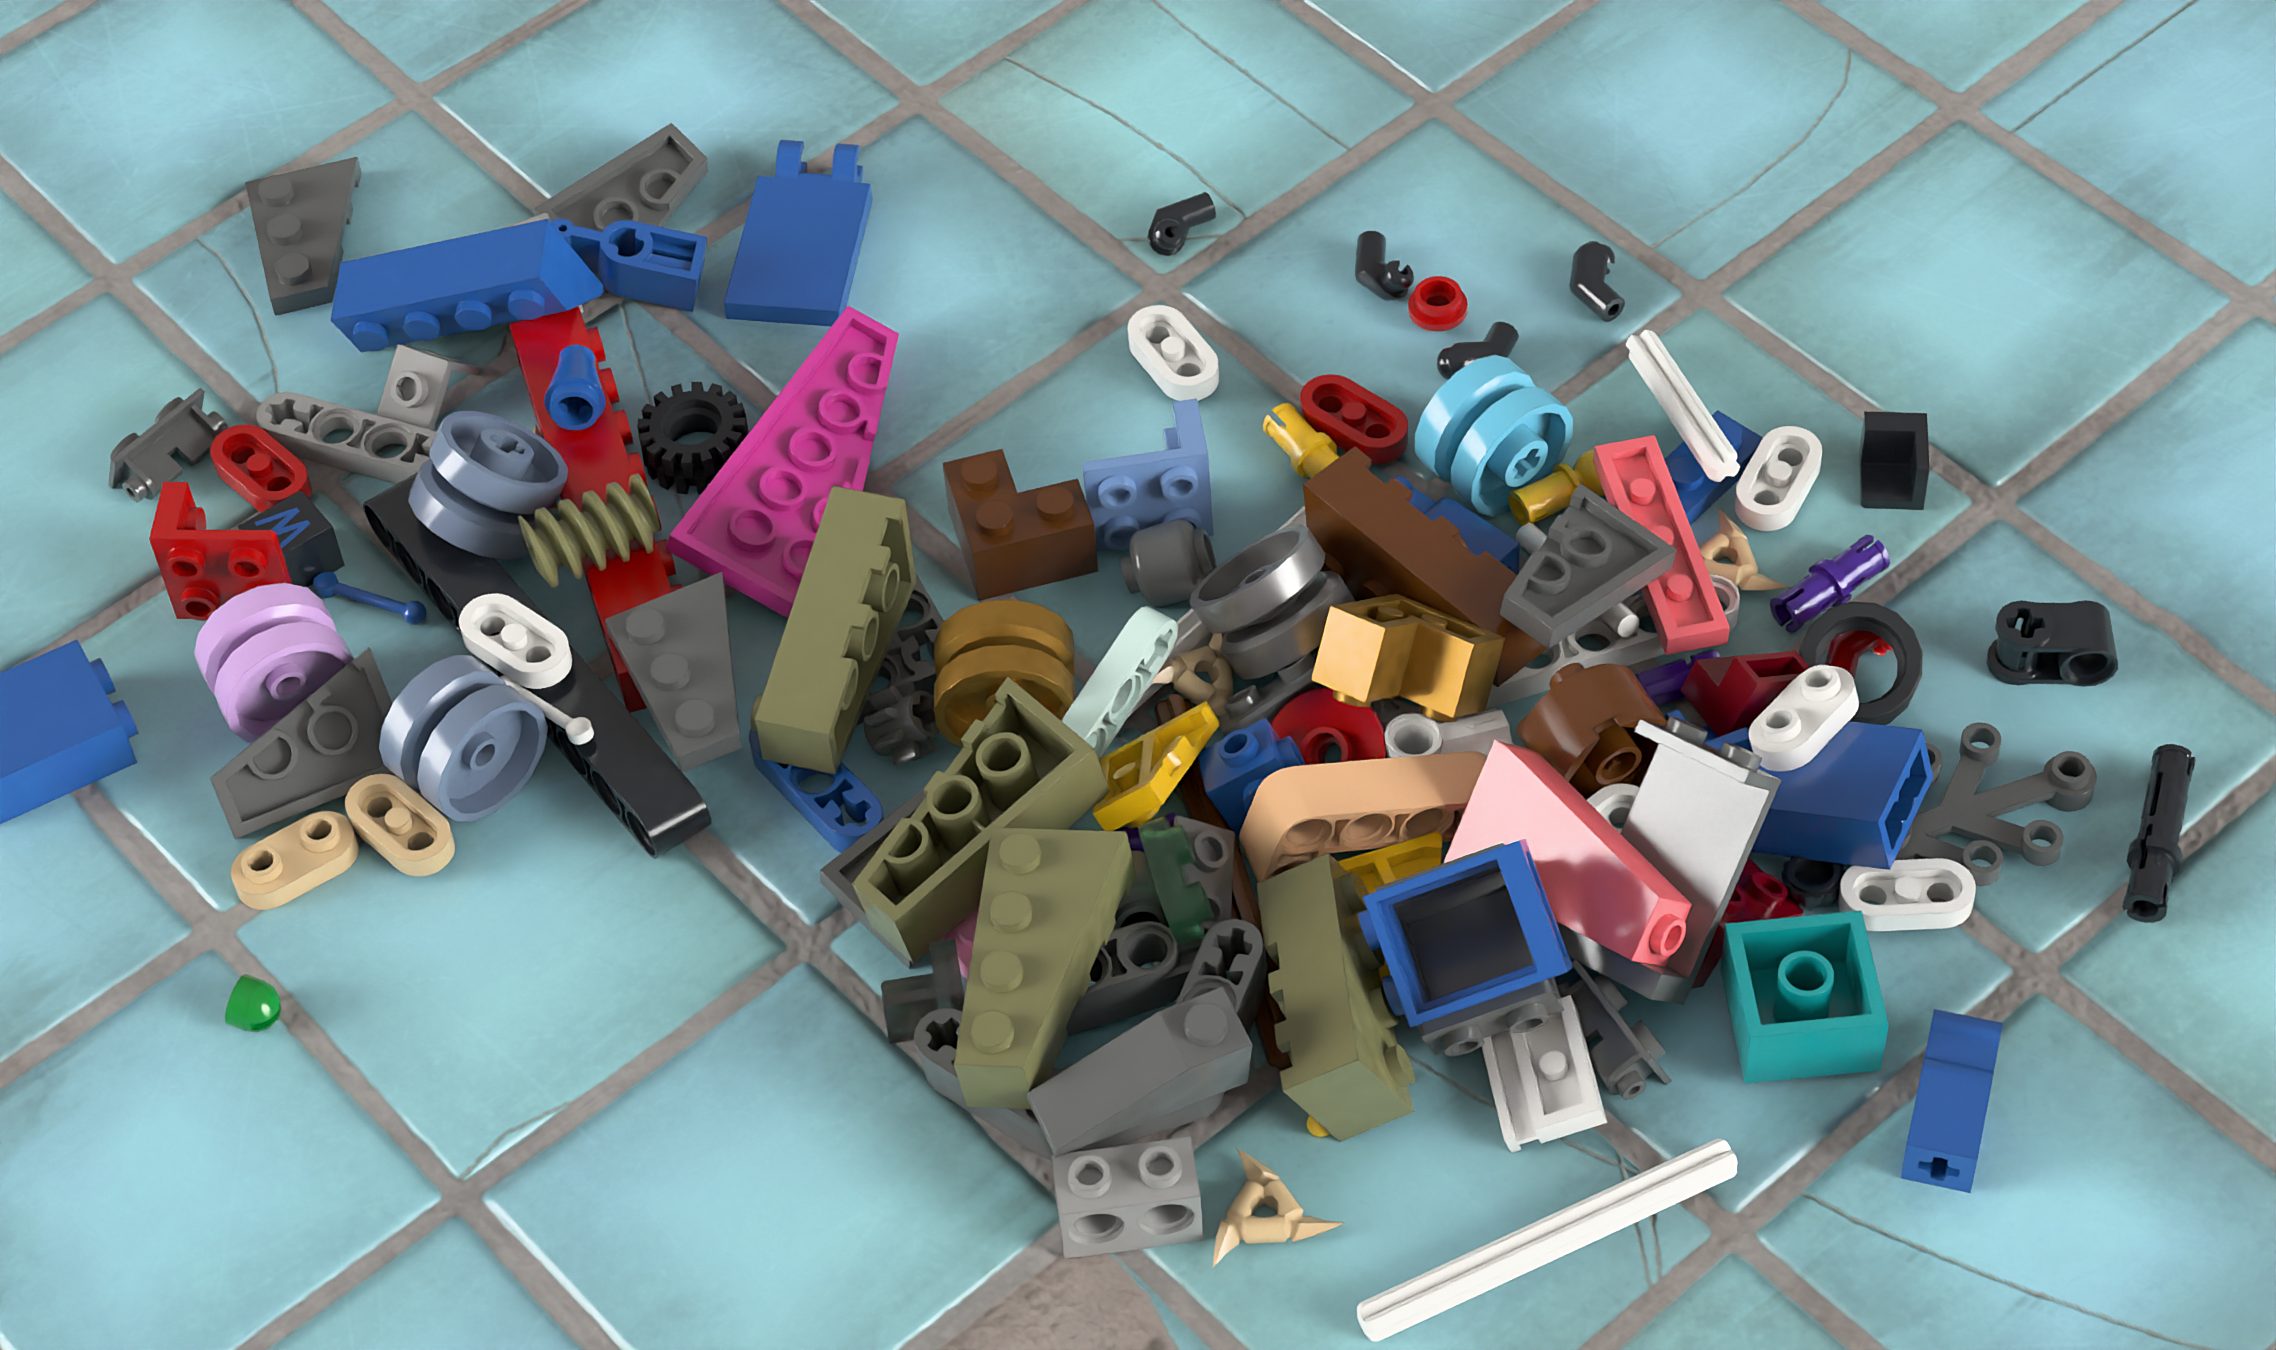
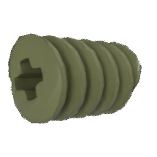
M639 474L630 476L629 495L617 482L607 484L605 490L606 504L593 490L583 493L582 512L579 511L570 499L559 501L558 521L545 507L536 509L535 529H532L522 516H518L522 534L534 565L539 574L542 575L552 588L559 586L558 567L564 565L576 580L582 578V558L589 557L600 571L606 569L607 549L612 548L623 562L629 561V541L636 540L647 554L653 552V533L660 531V524L651 496Z

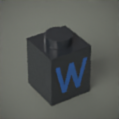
M302 490L238 526L239 530H272L276 532L293 585L309 587L313 584V580L318 574L322 572L333 573L345 566L332 524Z

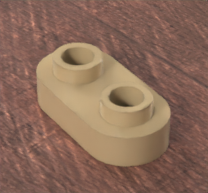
M374 774L359 780L348 791L345 798V808L354 832L400 872L410 876H427L440 871L450 862L455 852V842L448 820L400 778L390 774ZM387 812L384 817H375L380 813Z
M321 811L310 814L247 847L235 858L231 867V878L238 897L245 905L259 910L273 909L345 872L355 862L359 852V845L353 826L340 813Z

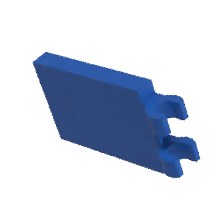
M780 140L776 156L775 177L758 176L724 299L726 319L831 327L847 306L873 201L871 184L861 183L863 166L857 165L860 145L837 143L833 154L832 175L807 173V162H801L804 149L803 141Z

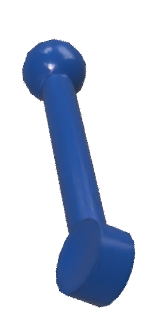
M322 572L313 580L315 591L321 598H329L337 594L400 614L411 625L420 624L427 615L425 606L419 601H410L406 604L339 583L337 576L332 572Z

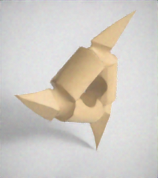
M1717 507L1719 515L1718 533L1699 546L1708 573L1731 580L1736 587L1741 588L1740 590L1790 588V586L1757 573L1758 566L1748 543V538ZM1728 557L1734 565L1722 564L1716 561Z
M1214 633L1209 646L1176 655L1174 660H1170L1168 657L1150 684H1168L1172 682L1174 683L1173 689L1197 706L1206 701L1215 715L1221 716L1226 711L1223 706L1233 696V669L1220 651L1225 633ZM1195 672H1208L1212 684L1201 680Z
M1236 1148L1242 1160L1246 1178L1249 1181L1244 1183L1227 1210V1219L1220 1220L1215 1241L1213 1268L1225 1254L1239 1244L1240 1240H1244L1246 1244L1286 1243L1287 1238H1291L1292 1242L1326 1232L1344 1223L1322 1220L1311 1216L1304 1217L1301 1206L1282 1180H1278L1280 1176L1260 1161ZM1263 1204L1271 1207L1277 1213V1215L1267 1218L1256 1217L1252 1214Z

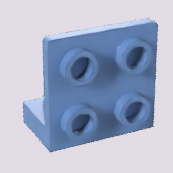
M1197 398L1172 402L1174 427L1163 429L1165 450L1083 463L1085 498L1094 522L1097 552L1129 549L1131 537L1138 530L1175 519H1184L1190 522L1195 530L1204 528L1208 536L1214 535L1209 457Z

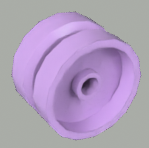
M288 583L258 586L231 598L213 612L198 633L194 651L199 669L210 691L215 694L219 708L233 733L248 743H253L354 659L343 637L337 633L334 621L322 599L307 587Z

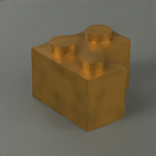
M1399 594L1330 606L1311 680L1334 689L1333 697L1349 705L1369 707L1372 701L1385 698L1403 699L1404 697L1421 704L1420 712L1429 718L1443 722H1456L1458 717L1486 710L1505 637Z

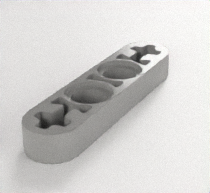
M293 392L277 393L266 398L256 411L258 426L294 456L398 484L418 473L421 465L431 459L429 456L431 443L437 431ZM348 429L353 432L347 440L334 444L323 441L325 436L334 430ZM396 443L406 446L401 454L392 458H381L376 455L382 447L388 444Z

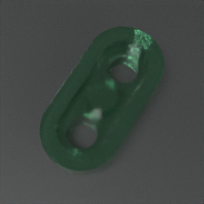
M1165 816L1139 825L1140 838L1156 890L1176 942L1181 946L1205 937L1206 932L1203 922L1212 920L1214 917L1201 882H1190L1186 865L1194 863L1196 860L1183 825L1180 824L1171 828Z

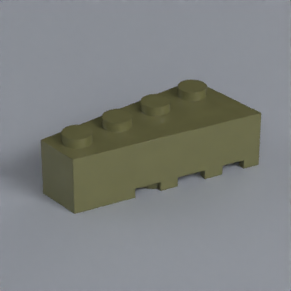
M832 486L779 648L774 657L764 693H760L753 704L750 724L752 731L758 734L763 760L836 774L917 582L905 499Z
M1009 677L1006 678L995 693L997 703L983 722L976 719L961 738L964 747L944 773L937 770L924 787L923 791L926 797L911 818H901L852 883L871 926L913 964L979 907L992 827L1067 830L1110 792L1095 749Z
M992 827L954 1060V1067L967 1107L1032 1109L1027 1099V1093L1049 1079L1068 1035L1066 1026L1077 1001H1083L1091 982L1089 973L1101 945H1107L1116 924L1114 915L1123 894H1129L1136 878L1126 831Z
M1327 853L1257 883L1264 947L1271 959L1280 966L1279 970L1268 974L1270 994L1276 1000L1287 1019L1274 1025L1276 1044L1282 1053L1288 1052L1293 1066L1280 1072L1282 1091L1340 1142L1413 1113L1414 1108L1408 1085L1415 1082V1075L1405 1050L1399 1044L1397 1045L1393 1026L1400 1023V1016L1396 1017L1388 1003L1378 968L1385 965V957L1382 949L1371 951L1359 921L1358 913L1367 910L1363 896L1368 895L1366 886L1359 874L1355 871L1348 873Z

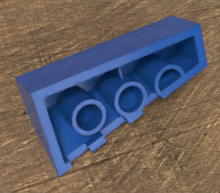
M548 219L341 262L330 321L361 353L380 351L386 347L398 344L430 341L450 334L470 330H484L490 326L519 320H533L544 315L568 311L601 296L604 285Z

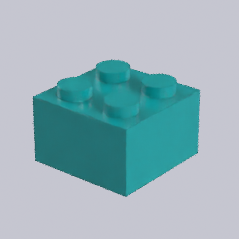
M1862 910L1725 924L1720 972L1744 1084L1881 1070L1889 1023Z

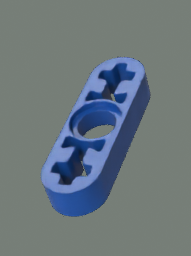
M750 729L749 743L756 768L835 850L842 853L884 820L883 808L879 799L842 761L836 774L763 760L758 734ZM814 774H825L834 779V783L830 788L819 793H809L799 787L805 778ZM843 803L845 806V812L855 822L860 823L866 820V824L861 827H858L856 824L852 822L844 825L843 815L840 809Z

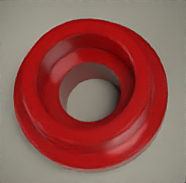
M1433 276L1422 280L1408 300V313L1411 320L1425 330H1450L1460 325L1467 316L1468 301L1457 282L1447 277Z

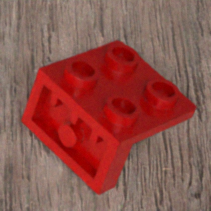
M163 482L149 541L177 619L206 621L213 612L234 596L258 586L279 583L292 584L276 532L272 530H206L205 512L202 507H196L188 482Z

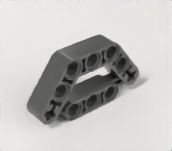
M1238 919L1221 921L1210 928L1205 936L1181 944H1177L1176 937L1169 928L1157 922H1140L1113 930L1107 945H1101L1089 973L1091 981L1096 983L1088 987L1083 1001H1077L1066 1026L1067 1037L1164 1007L1174 1002L1177 997L1176 1004H1179L1220 987L1224 988L1247 1035H1249L1268 984L1269 971L1261 933L1253 924ZM1148 962H1161L1152 968H1141L1142 965ZM1226 970L1229 971L1231 982L1227 979ZM940 1008L924 1016L915 1028L914 1042L928 1084L946 1098L1042 1158L1052 1161L1051 1155L1054 1154L1032 1109L967 1107L954 1067L962 1011L954 1008ZM1053 1067L1049 1079L1065 1069L1057 1070ZM1225 1092L1072 1152L1114 1147L1203 1119L1217 1109Z

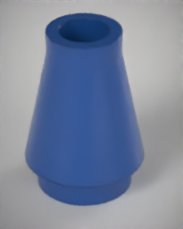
M570 345L561 351L558 366L544 397L545 408L552 420L558 426L567 430H583L592 426L602 415L606 405L603 389L595 367V355L589 348L583 345Z

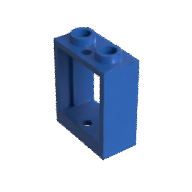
M1526 838L1363 896L1367 910L1358 913L1363 934L1372 952L1382 949L1391 975L1382 978L1388 1003L1396 1017L1403 1014L1406 1015L1410 1028L1564 974L1573 968ZM1499 866L1534 963L1428 1001L1393 904Z

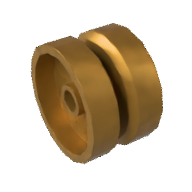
M1014 599L990 600L962 608L942 623L934 639V665L936 673L934 713L936 727L949 742L960 748L964 747L961 738L976 719L983 722L997 703L995 693L1007 677L1058 719H1063L1075 701V653L1073 632L1061 616L1038 604Z

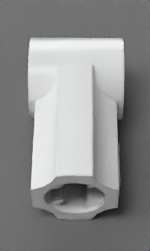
M1495 708L1458 717L1456 722H1436L1421 714H1403L1394 718L1387 725L1384 733L1388 758L1466 751L1481 752L1488 757L1495 740L1513 745L1510 725L1503 710H1496Z

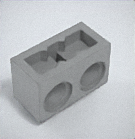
M1191 1136L1070 1152L1056 1158L1054 1155H1051L1064 1259L1203 1241L1201 1199Z

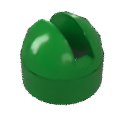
M248 974L242 975L230 995L225 1012V1023L251 1032L269 1029L279 1019L281 1011L280 997L275 987L265 980Z

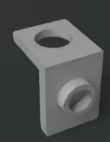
M398 344L377 415L434 431L451 371L478 376L480 367L434 351Z

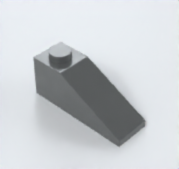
M1220 987L1158 1011L1028 1092L1027 1099L1056 1158L1248 1083L1253 1044L1224 988Z

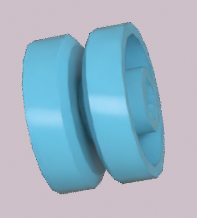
M1491 355L1476 359L1457 371L1436 392L1422 413L1415 432V454L1422 464L1440 480L1451 483L1457 494L1478 513L1495 516L1511 511L1508 501L1511 491L1521 489L1552 474L1554 466L1562 462L1573 437V417L1565 405L1547 390L1536 387L1530 376L1509 358Z

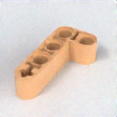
M1466 751L1292 766L1270 774L1258 787L1239 836L1241 845L1258 883L1326 853L1384 848L1437 831L1440 832L1443 842H1451L1485 765L1487 756L1481 752Z

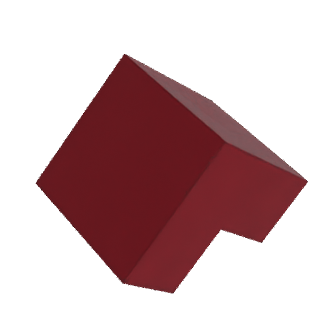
M1796 650L1699 659L1695 661L1680 691L1719 738L1745 727L1750 729L1753 721L1798 675L1810 667Z

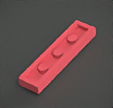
M1655 435L1595 446L1593 464L1608 503L1677 549L1672 569L1641 588L1665 654L1670 655L1727 644L1730 626Z

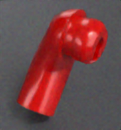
M1851 630L1837 635L1830 642L1825 665L1843 668L1855 679L1859 657L1870 649L1875 655L1883 656L1886 655L1887 650L1892 651L1893 649L1882 637L1869 631Z

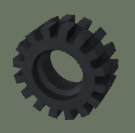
M691 382V391L683 392L680 383L671 386L673 396L669 398L662 391L653 396L655 407L646 403L641 410L643 419L638 418V436L644 465L647 467L648 475L652 480L658 478L659 486L666 490L675 482L677 493L685 495L688 494L689 486H696L699 495L702 494L707 484L713 480L748 435V424L742 402L738 403L737 396L730 390L723 395L722 386L712 383L707 392L704 391L702 382ZM693 432L715 434L708 440L697 444H680L675 442L680 437Z

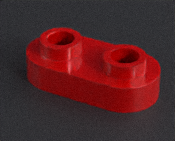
M1326 374L1317 376L1303 386L1300 393V415L1317 433H1325L1341 449L1348 452L1353 447H1357L1372 459L1371 463L1373 464L1391 462L1405 452L1408 446V420L1403 411L1341 375Z
M249 424L236 425L225 429L213 440L210 454L217 475L259 512H264L301 490L310 499L312 486L303 462L262 428Z

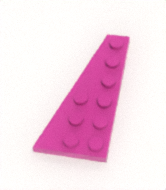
M847 306L671 532L666 550L711 576L722 572L724 583L789 618L832 486L863 491L899 333Z

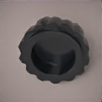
M1798 855L1791 857L1790 861L1784 863V870L1781 872L1782 883L1787 888L1788 896L1796 904L1802 906L1805 910L1812 911L1815 907L1831 906L1838 900L1841 879L1846 872L1844 864L1808 860Z

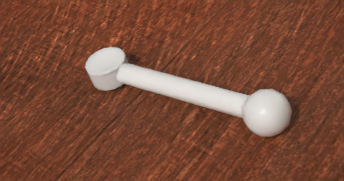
M505 675L500 676L506 685L513 687L544 712L545 717L564 728L571 743L581 745L593 738V728L587 718L578 717L572 719Z

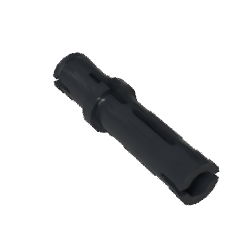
M2176 744L2159 746L2153 752L2151 774L2143 805L2140 829L2137 838L2130 843L2126 860L2131 869V874L2122 907L2123 910H2127V915L2130 918L2144 923H2154L2166 916L2170 883L2172 877L2180 871L2183 857L2178 841L2196 759L2191 757L2192 752L2189 749Z

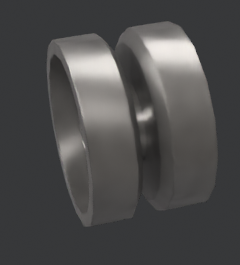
M1300 524L1285 527L1246 546L1214 569L1191 594L1190 605L1205 628L1212 633H1225L1220 651L1236 675L1244 680L1261 678L1281 670L1306 656L1321 644L1330 606L1355 602L1353 595L1339 574L1332 571H1320L1324 564L1325 552L1306 526Z

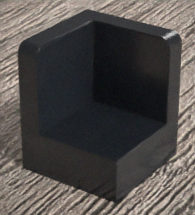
M1864 411L1859 449L1860 499L1862 507L1872 509L1924 510L1929 477L1927 413Z

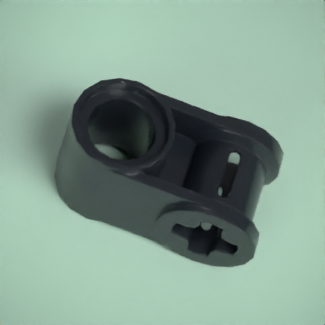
M2021 600L2010 602L2003 606L1997 614L1995 630L1998 639L1993 641L1989 647L1986 663L1989 671L2004 683L2018 686L2026 684L2095 686L2112 678L2118 670L2110 613L2104 605L2098 602L2084 600L2072 603H2039ZM2019 618H2022L2023 620L2019 631V629H2016L2015 626L2017 620ZM2021 656L2025 657L2024 666L2018 668Z

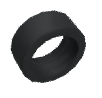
M1848 602L1828 609L1810 625L1798 654L1811 668L1821 665V656L1826 645L1837 635L1851 630L1869 631L1882 637L1893 649L1897 659V677L1892 688L1881 698L1867 703H1859L1857 712L1849 721L1878 725L1891 723L1908 708L1922 677L1923 651L1914 629L1897 612L1877 603Z

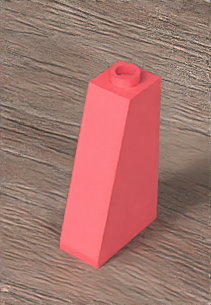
M1495 740L1443 863L1502 842L1507 845L1526 838L1556 922L1631 961L1666 967L1670 956L1677 951L1684 939L1686 932L1685 920L1692 904L1539 753L1528 748Z

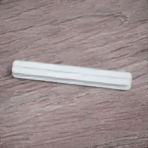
M1644 330L1639 336L1631 335L1626 342V346L1630 351L1629 359L1708 478L1712 481L1721 482L1726 476L1734 477L1740 468L1736 461V451L1656 333Z

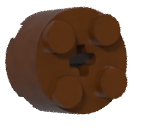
M1571 663L1562 667L1552 676L1549 683L1551 689L1536 703L1531 712L1517 726V734L1523 741L1524 746L1539 753L1586 800L1600 789L1612 784L1624 783L1640 788L1659 743L1634 731L1640 719L1666 726L1667 719L1627 666L1600 664L1585 669L1581 663Z

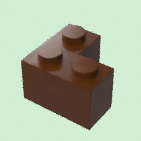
M1003 449L942 463L949 514L978 601L1098 572L1094 522L1078 478L1018 493Z

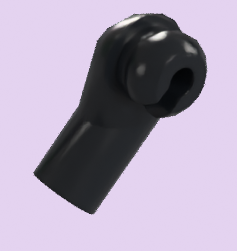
M1203 192L1157 209L1147 236L1151 248L1156 253L1164 256L1178 253L1184 246L1191 227L1216 218L1215 206L1210 195L1207 192Z
M1377 231L1363 232L1357 239L1355 278L1357 282L1386 301L1399 300L1405 297L1408 293V288L1414 281V273L1411 267L1407 264L1402 271H1399V260L1385 263L1386 238L1384 235Z
M1589 241L1581 245L1573 255L1569 287L1572 294L1605 322H1610L1620 315L1625 306L1624 299L1604 282L1605 275L1610 273L1607 264H1615V255L1609 246L1600 244L1597 241Z
M1495 322L1483 341L1460 342L1452 347L1444 348L1437 357V369L1443 378L1449 380L1457 371L1476 359L1491 355L1508 358L1519 338V334L1514 326L1509 323Z

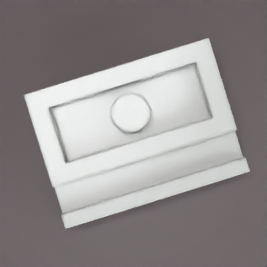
M1571 995L1561 998L1564 1011L1550 1015L1549 1021L1536 1030L1525 1033H1511L1507 1030L1483 1038L1484 1044L1481 1047L1504 1141L1511 1153L1520 1151V1144L1539 1139L1542 1144L1607 1123L1578 1009Z

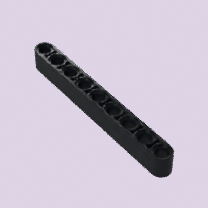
M418 473L363 503L366 518L378 539L461 636L462 633L459 626L461 611L470 601L486 594L495 593L510 596L549 621L495 558L479 556L452 545L433 533L415 516L408 499L410 489ZM496 632L489 636H495L500 634L501 632ZM569 644L572 666L564 679L546 688H523L572 719L584 717L591 722L594 732L593 738L587 743L576 745L569 741L564 728L545 717L548 726L547 737L640 846L651 857L656 859L710 826L712 822L709 810L701 795L688 778ZM484 662L486 666L498 677L504 675L492 666H490L489 664H487L486 662Z

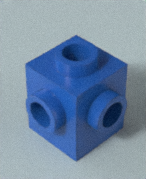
M1266 718L1244 729L1231 732L1223 740L1201 750L1198 754L1206 794L1233 832H1235L1236 836L1240 834L1256 791L1262 781L1280 769L1306 765L1293 739L1290 736L1280 739Z

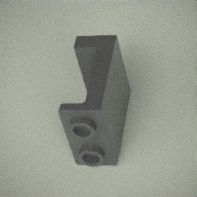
M1504 842L1384 884L1375 889L1379 891L1504 846L1505 844ZM1499 866L1393 904L1428 1001L1534 963ZM1552 977L1418 1025L1422 1039L1435 1055L1444 1052L1448 1056H1458L1480 1048L1484 1044L1483 1038L1507 1030L1511 1033H1525L1536 1030L1549 1021L1550 1015L1564 1011V1007L1555 979Z

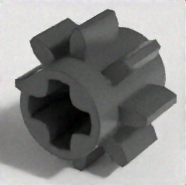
M908 681L897 687L892 685L869 697L875 710L869 712L864 718V733L869 745L875 752L882 756L892 755L894 765L898 766L910 760H918L937 751L936 744L931 737L939 734L940 730L936 727L934 697L931 694L922 690L915 691L913 682Z

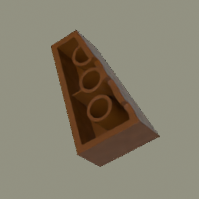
M1353 447L1303 484L1306 526L1325 552L1324 564L1320 571H1332L1339 574L1355 601L1399 594L1505 637L1493 685L1496 687L1502 685L1547 649L1500 615L1504 594L1517 575L1486 550L1479 556H1475L1469 551L1466 542L1459 534L1460 529L1442 515L1432 521L1410 504L1413 492L1396 478L1391 479L1386 484L1368 470L1372 459L1357 447Z

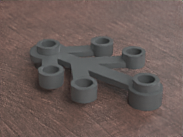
M1980 722L1970 724L1962 732L1959 748L1961 758L1941 805L1916 814L1895 860L1949 859L1969 870L1976 886H1988L1998 880L2003 862V854L2000 848L2022 855L2031 864L2037 866L2051 865L2058 860L2063 844V833L2056 824L2046 820H2036L2029 823L2026 827H2022L1994 817L2042 801L2061 811L2072 812L2081 810L2092 800L2097 779L2096 771L2084 755L2074 751H2065L2051 758L2045 764L2044 771L1975 794L1987 766L1994 764L1998 759L2001 735L1990 724ZM1983 742L1987 744L1989 747L1977 748L1973 746L1971 743ZM1926 743L1934 777L1930 784L1932 785L1939 778L1942 755L1934 745ZM1953 832L1976 841L1970 842L1963 849L1934 837ZM2037 839L2045 840L2051 846L2041 847L2032 841ZM1981 859L1989 862L1991 866L1980 867L1971 861Z

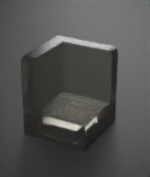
M955 938L928 942L933 973L887 980L881 984L882 1004L889 1044L914 1040L916 1026L929 1012L940 1008H954L963 1011L964 991Z

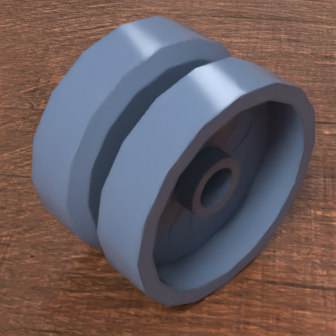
M474 410L455 411L443 418L431 443L429 454L431 459L421 465L410 489L408 502L415 516L428 529L452 545L479 556L501 560L519 559L529 554V550L522 534L518 516H522L532 529H535L536 509L545 507L549 510L555 506L567 481L568 468L561 455L548 442L524 426L498 415Z
M452 655L428 666L414 677L395 699L382 725L379 750L384 766L415 790L421 791L422 796L455 822H475L495 813L518 794L533 775L545 750L548 726L544 712L513 687L506 685L505 681L473 656Z

